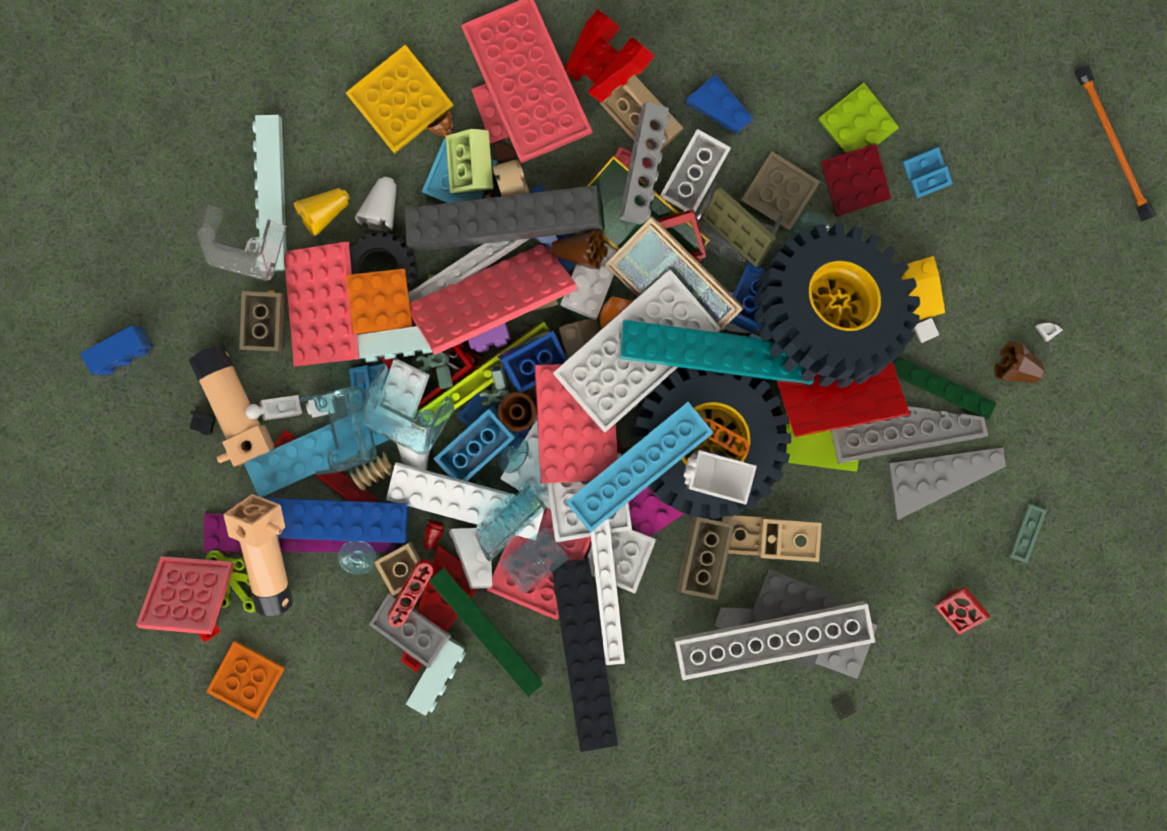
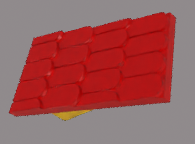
M893 362L875 377L871 376L868 380L858 385L854 380L847 387H838L837 379L828 387L820 386L819 374L814 376V382L811 385L777 380L784 408L795 438L910 415Z

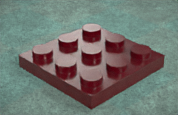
M876 143L820 161L836 217L892 199Z

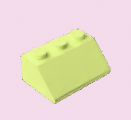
M469 129L447 135L446 148L450 194L481 192L493 189L489 131Z

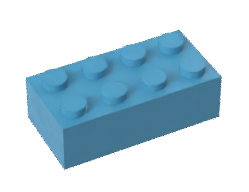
M493 404L442 450L434 460L450 477L467 481L507 446L519 432L509 430L500 422L498 409Z

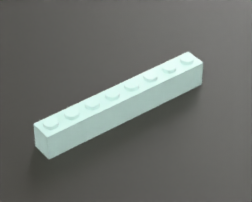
M255 115V121L252 124L253 132L256 133L253 149L254 152H257V160H254V169L257 171L255 190H258L255 206L259 210V217L256 218V227L259 229L260 234L257 237V247L260 248V256L257 258L258 267H261V271L264 272L286 271L284 263L287 247L282 118L279 115Z

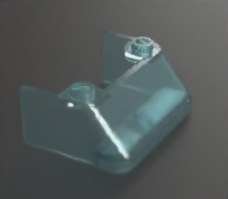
M382 365L366 391L361 416L362 423L366 428L417 454L423 455L428 453L454 411V405L450 398L446 396L437 413L425 409L419 412L417 417L413 419L383 404L386 398L384 386L389 370L385 365Z
M359 386L299 398L300 402L314 400L318 411L328 412L336 449L331 450L328 454L329 467L316 471V475L340 472L376 459L377 451L363 390Z

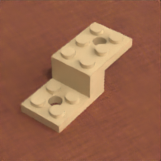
M741 515L724 516L721 518L723 522L734 524L728 554L757 555L760 558L819 562L822 527L820 522L791 521L779 518ZM740 529L744 530L745 537L742 540H737L735 532ZM802 535L805 537L806 542L803 546L796 545L795 539L797 536Z

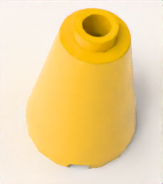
M336 188L298 200L294 203V207L298 215H301L302 222L308 231L315 236L349 205L348 200H350V197L344 189Z

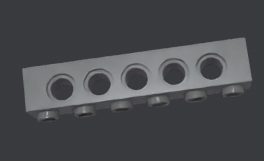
M646 102L641 106L619 214L620 220L641 225L650 218L651 209H649V205L655 195L653 185L657 181L659 174L656 171L657 165L662 159L661 145L664 144L666 139L664 130L670 120L668 107ZM650 122L656 125V130L651 129ZM646 141L652 144L653 149H649L646 146ZM642 160L648 162L649 168L643 166ZM638 179L644 180L645 187L639 185ZM635 197L641 200V206L636 205Z

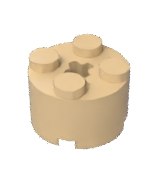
M511 160L492 167L502 197L530 193L519 160Z

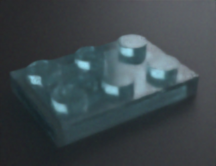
M544 528L501 561L500 564L521 593L524 594L569 560V557L558 542H555V538L549 530Z

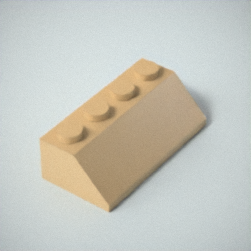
M635 75L628 79L627 84L624 86L620 85L612 91L610 97L602 103L600 102L603 108L633 140H635L641 106L646 102L663 106ZM669 111L670 120L668 125L665 126L664 133H666V139L664 144L661 145V150L684 129ZM650 122L651 129L656 130V125ZM646 141V146L649 149H653L652 144Z

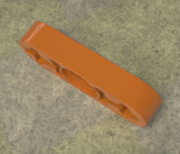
M703 419L706 423H709L711 429L715 430V426L719 428L714 433L713 438L707 437L708 440L738 456L748 453L750 445L746 439L711 419ZM721 431L728 434V440L725 443L719 442L717 438ZM733 436L736 438L733 440L734 442L739 444L742 441L744 443V451L740 450L737 452V447L731 444L730 448L727 446L731 443Z

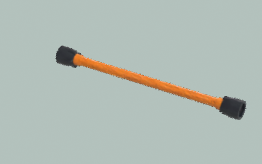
M1089 65L1075 71V76L1080 85H1083L1088 90L1087 92H1089V97L1092 99V103H1094V108L1098 112L1099 119L1102 121L1101 123L1105 128L1104 130H1106L1105 132H1107L1108 139L1111 141L1113 150H1115L1118 161H1120L1123 172L1137 199L1138 207L1136 209L1141 221L1156 216L1150 201L1147 202L1146 198L1143 197L1134 175H1132V170L1128 166L1129 164H1127L1128 161L1125 155H1123L1124 153H1122L1123 150L1119 146L1120 144H1118L1119 141L1115 137L1116 135H1114L1115 132L1111 128V124H1109L1110 121L1106 117L1107 115H1105L1106 112L1102 108L1103 106H1101L1098 95H1096L1097 92L1093 88L1094 77Z

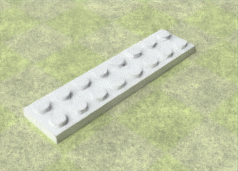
M397 462L394 466L386 498L388 501L407 503L410 507L536 540L546 503Z

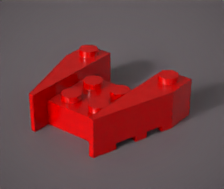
M597 9L585 24L565 67V71L577 82L583 75L594 82L588 93L602 103L612 95L613 90L620 85L624 86L627 84L628 79L633 75L637 76L643 72L655 56L632 36L618 52L609 42L619 31L620 27Z

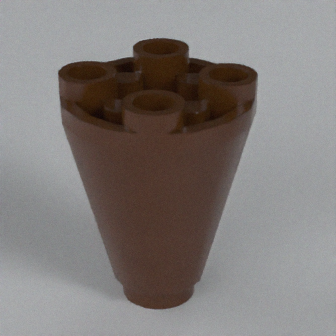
M591 230L553 241L551 253L559 259L588 269L598 270L603 258L608 255V248L604 246L602 231Z

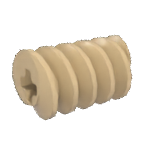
M382 452L383 459L375 456V463L369 459L370 466L362 463V470L355 467V474L350 470L354 482L361 490L366 489L365 484L369 487L372 486V480L378 483L379 477L385 479V472L388 475L393 474L392 464L385 452Z

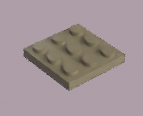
M771 151L741 199V202L790 231L820 181Z

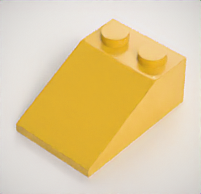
M934 256L908 263L909 269L903 274L901 279L914 278L917 287L909 296H919L920 306L913 313L920 315L919 320L945 313L940 277Z

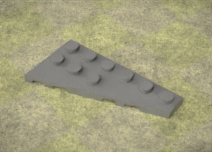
M1003 447L889 463L896 520L1006 467Z

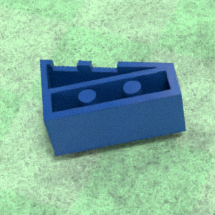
M716 74L685 101L686 105L694 108L736 135L753 120L752 116Z

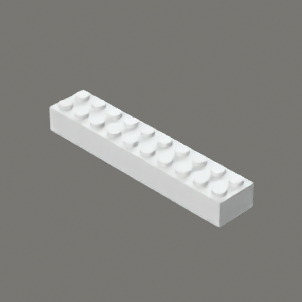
M861 601L674 638L682 680L875 643L868 604Z

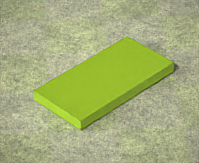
M786 424L787 433H791V443L787 444L786 453L790 454L788 463L857 472L859 460L838 464L831 431L795 438L790 424Z

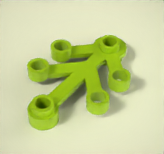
M218 550L210 551L205 560H212V557H214L217 561L232 562L234 568L238 571L246 567L244 558L224 557V554ZM238 561L242 563V567L238 565ZM232 572L224 596L227 603H222L221 608H225L231 603L229 597L231 586L243 601L244 610L249 613L255 612L252 596L249 597L238 583V581H243L250 586L248 574ZM251 603L252 608H249L247 604Z

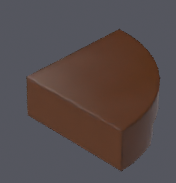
M500 142L494 143L498 162L517 159L511 147Z

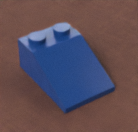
M749 262L732 295L744 308L730 323L756 335L762 323L755 322L754 314L760 306L754 305V296L760 289L757 287V283L765 269L755 267ZM728 305L724 311L723 316L732 309Z

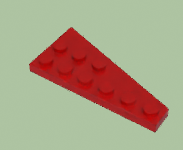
M439 545L432 564V576L445 566L472 598L478 589H470L461 561ZM428 581L418 607V612L447 632L458 617V614ZM404 651L401 661L417 672L422 663Z

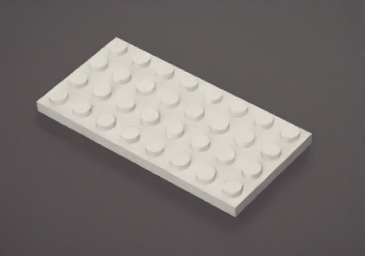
M670 269L552 373L603 432L609 430L667 378L669 374L678 368L619 359L623 319L718 332L721 329Z

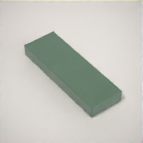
M1030 503L1027 504L1008 557L1028 563L1046 515V509Z

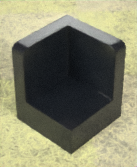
M191 410L190 414L193 417L190 429L199 431L204 435H212L217 419L216 416Z

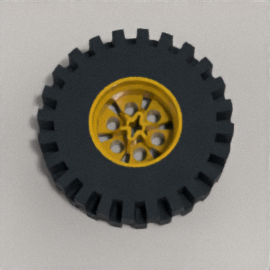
M835 223L829 231H827L825 224L816 225L810 233L807 228L800 231L794 239L790 238L768 264L757 283V287L760 289L754 296V305H759L760 307L754 314L756 323H766L759 333L762 341L774 338L776 342L769 350L770 354L776 358L785 352L790 358L783 367L791 372L797 365H801L804 368L800 378L807 382L819 374V385L828 387L836 379L838 387H847L854 380L857 385L861 384L871 376L875 377L905 350L904 347L914 337L915 333L911 330L919 323L920 315L913 312L920 306V297L909 296V294L917 287L914 278L901 279L909 267L904 260L893 266L890 260L897 251L891 245L883 253L876 249L881 240L879 236L873 233L866 242L861 241L863 228L854 226L846 236L844 224ZM829 284H833V289H832V290L830 289V285H829ZM852 321H855V322L859 323L860 326L858 327V326H857L856 324H854Z
M681 368L669 374L662 383L645 396L641 407L638 408L635 415V425L631 433L633 446L689 402L702 419L706 418L705 410H712V421L716 418L720 419L722 426L725 428L731 422H734L737 428L731 431L746 439L750 445L747 454L742 456L736 455L733 458L725 452L726 449L714 443L708 445V440L705 439L693 449V453L696 454V450L711 454L720 451L723 457L757 467L747 504L687 489V484H684L685 477L683 476L688 458H691L692 454L687 458L684 456L647 486V488L664 504L679 512L695 517L716 519L724 516H735L745 509H752L758 505L757 502L761 498L768 497L773 491L771 487L774 483L780 482L784 474L781 472L783 464L788 463L790 454L786 453L787 444L791 443V433H787L785 425L789 423L787 413H782L779 407L782 402L778 395L773 396L768 390L769 384L764 380L759 381L755 377ZM721 431L718 434L719 442L724 443L723 437L728 435L726 432ZM733 436L731 444L737 447L736 451H744V443L742 441L739 444L734 442L733 440L736 438Z

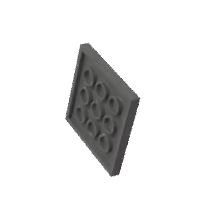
M767 569L747 624L835 607L838 605L840 596ZM818 654L789 660L813 669Z

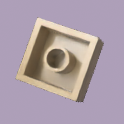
M409 542L374 562L392 596L401 591L420 558L412 543ZM425 567L420 568L421 574L426 570ZM414 581V582L410 583L409 587L412 586V585H414V584H416V583H418V582H417V581Z

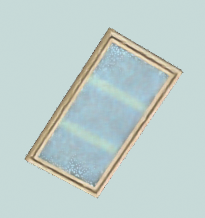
M653 217L605 264L637 297L670 269L719 325L721 329L718 333L744 308Z

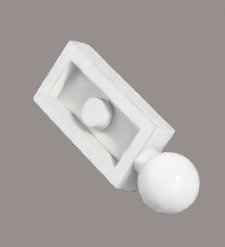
M298 395L261 400L259 402L260 407L256 404H251L245 410L249 419L255 420L262 415L263 421L302 414Z

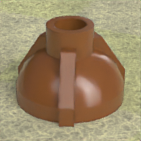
M450 111L445 112L433 124L427 126L431 133L442 135L444 139H446L447 135L454 133Z

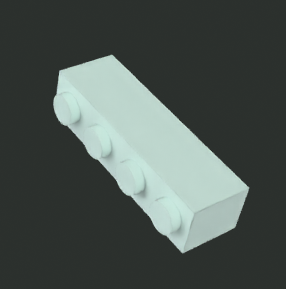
M417 326L357 335L359 358L366 359V362L378 361L377 357L383 356L385 359H394L397 354H403L404 357L414 356L415 352L422 351L423 354L433 353Z
M449 638L432 667L426 668L406 705L425 716L428 711L432 713L438 703L435 701L438 694L442 696L447 687L444 683L447 678L452 679L457 670L454 668L457 661L461 663L466 655V652H464L466 646Z

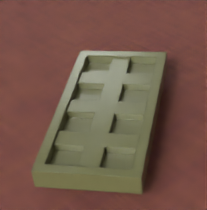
M722 188L715 191L702 219L755 267L760 266L776 237Z

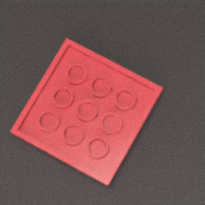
M161 556L136 625L144 629L212 635L234 564L227 561Z

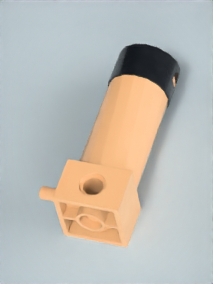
M225 346L210 347L189 359L190 365L226 437V440L222 442L226 453L217 456V461L222 463L230 459L233 467L241 466L253 458L276 449L266 426L260 425L258 419H249L245 413L247 406L251 404L235 372L234 365ZM249 441L252 444L251 450L248 448Z
M251 494L224 513L229 537L240 541L256 612L263 616H275L287 611L293 603L278 540V535L285 528L280 504Z

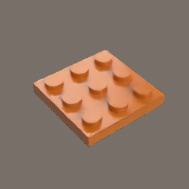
M405 269L346 275L353 334L412 327Z
M235 640L206 692L258 719L286 667Z

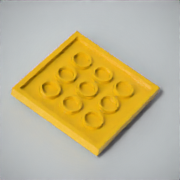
M406 45L346 92L347 96L394 154L423 132L428 125L433 124L445 112L454 107V104Z

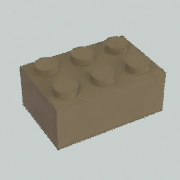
M242 291L240 350L283 352L285 294Z

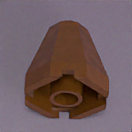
M1008 342L1001 349L999 354L1003 356L1000 364L996 363L994 366L996 378L1005 381L1037 383L1044 377V365L1024 345L1017 342Z

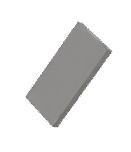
M388 593L369 625L427 668H431L451 635L415 609H412L402 626H391L388 622V612L397 596H392L391 593ZM400 601L402 605H408L404 601ZM400 609L398 615L393 616L394 620L400 618Z

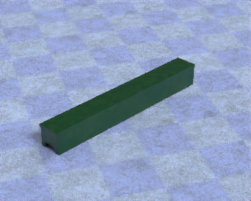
M445 566L434 576L430 577L429 582L528 697L543 685L541 678Z

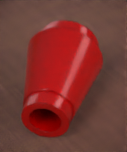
M430 520L429 524H426L424 548L435 550L444 532L443 523Z

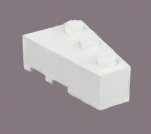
M490 528L451 529L449 533L454 542L470 589L490 588L492 586Z

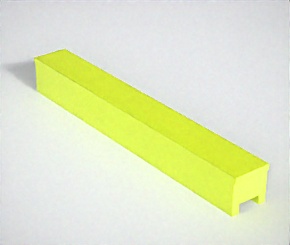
M541 321L457 381L452 387H449L418 409V412L428 426H433L493 383L490 369L493 366L501 365L497 356L548 329L545 322Z

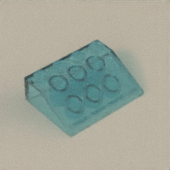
M533 478L529 482L525 480L518 487L519 491L515 495L512 493L504 500L506 504L503 507L495 508L490 514L492 517L487 522L483 520L476 527L475 536L488 561L492 560L547 508L549 495Z

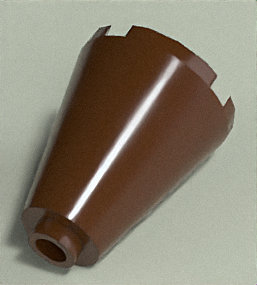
M513 392L508 394L498 407L500 422L511 431H524L537 420V405L531 397L524 393Z

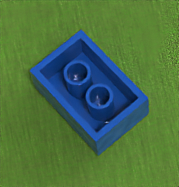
M131 325L81 352L80 355L91 374L108 376L115 372L114 368L120 365L124 367L131 364V359L138 356L141 358L149 354L148 350L153 347L143 328Z
M550 329L544 330L497 356L515 391L519 393L536 385L535 365L563 364L568 360L554 332Z

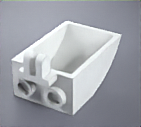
M696 450V454L692 453L691 458H688L683 476L685 477L684 484H687L686 488L747 504L757 466Z

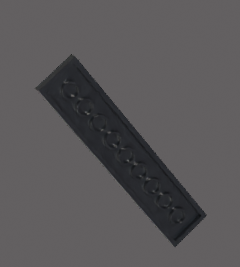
M589 558L551 564L580 752L618 746Z

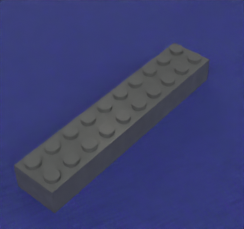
M596 185L405 208L407 246L412 252L603 230L600 192Z

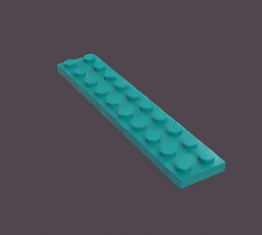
M624 319L622 321L619 359L798 382L809 385L814 382V377L809 382L800 378L804 368L801 365H797L791 372L783 367L790 358L785 352L776 358L770 354L769 350L775 344V340L763 342L761 338Z

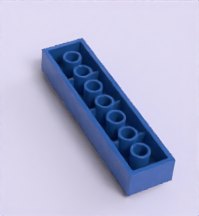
M261 497L281 505L285 528L278 535V538L406 543L408 540L409 506L407 503Z

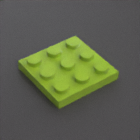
M865 83L861 84L818 118L844 153L873 143L878 145L899 128Z

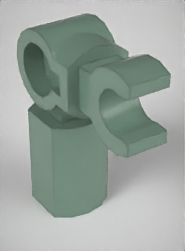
M440 352L436 355H429L428 358L423 356L416 358L418 362L424 361V366L418 368L423 372L429 370L430 367H437L436 373L440 389L453 386L450 369L447 366L449 357L446 353Z
M502 365L493 366L490 369L495 388L492 391L483 389L479 392L480 397H488L482 400L483 406L491 404L492 401L502 402L506 395L511 394Z

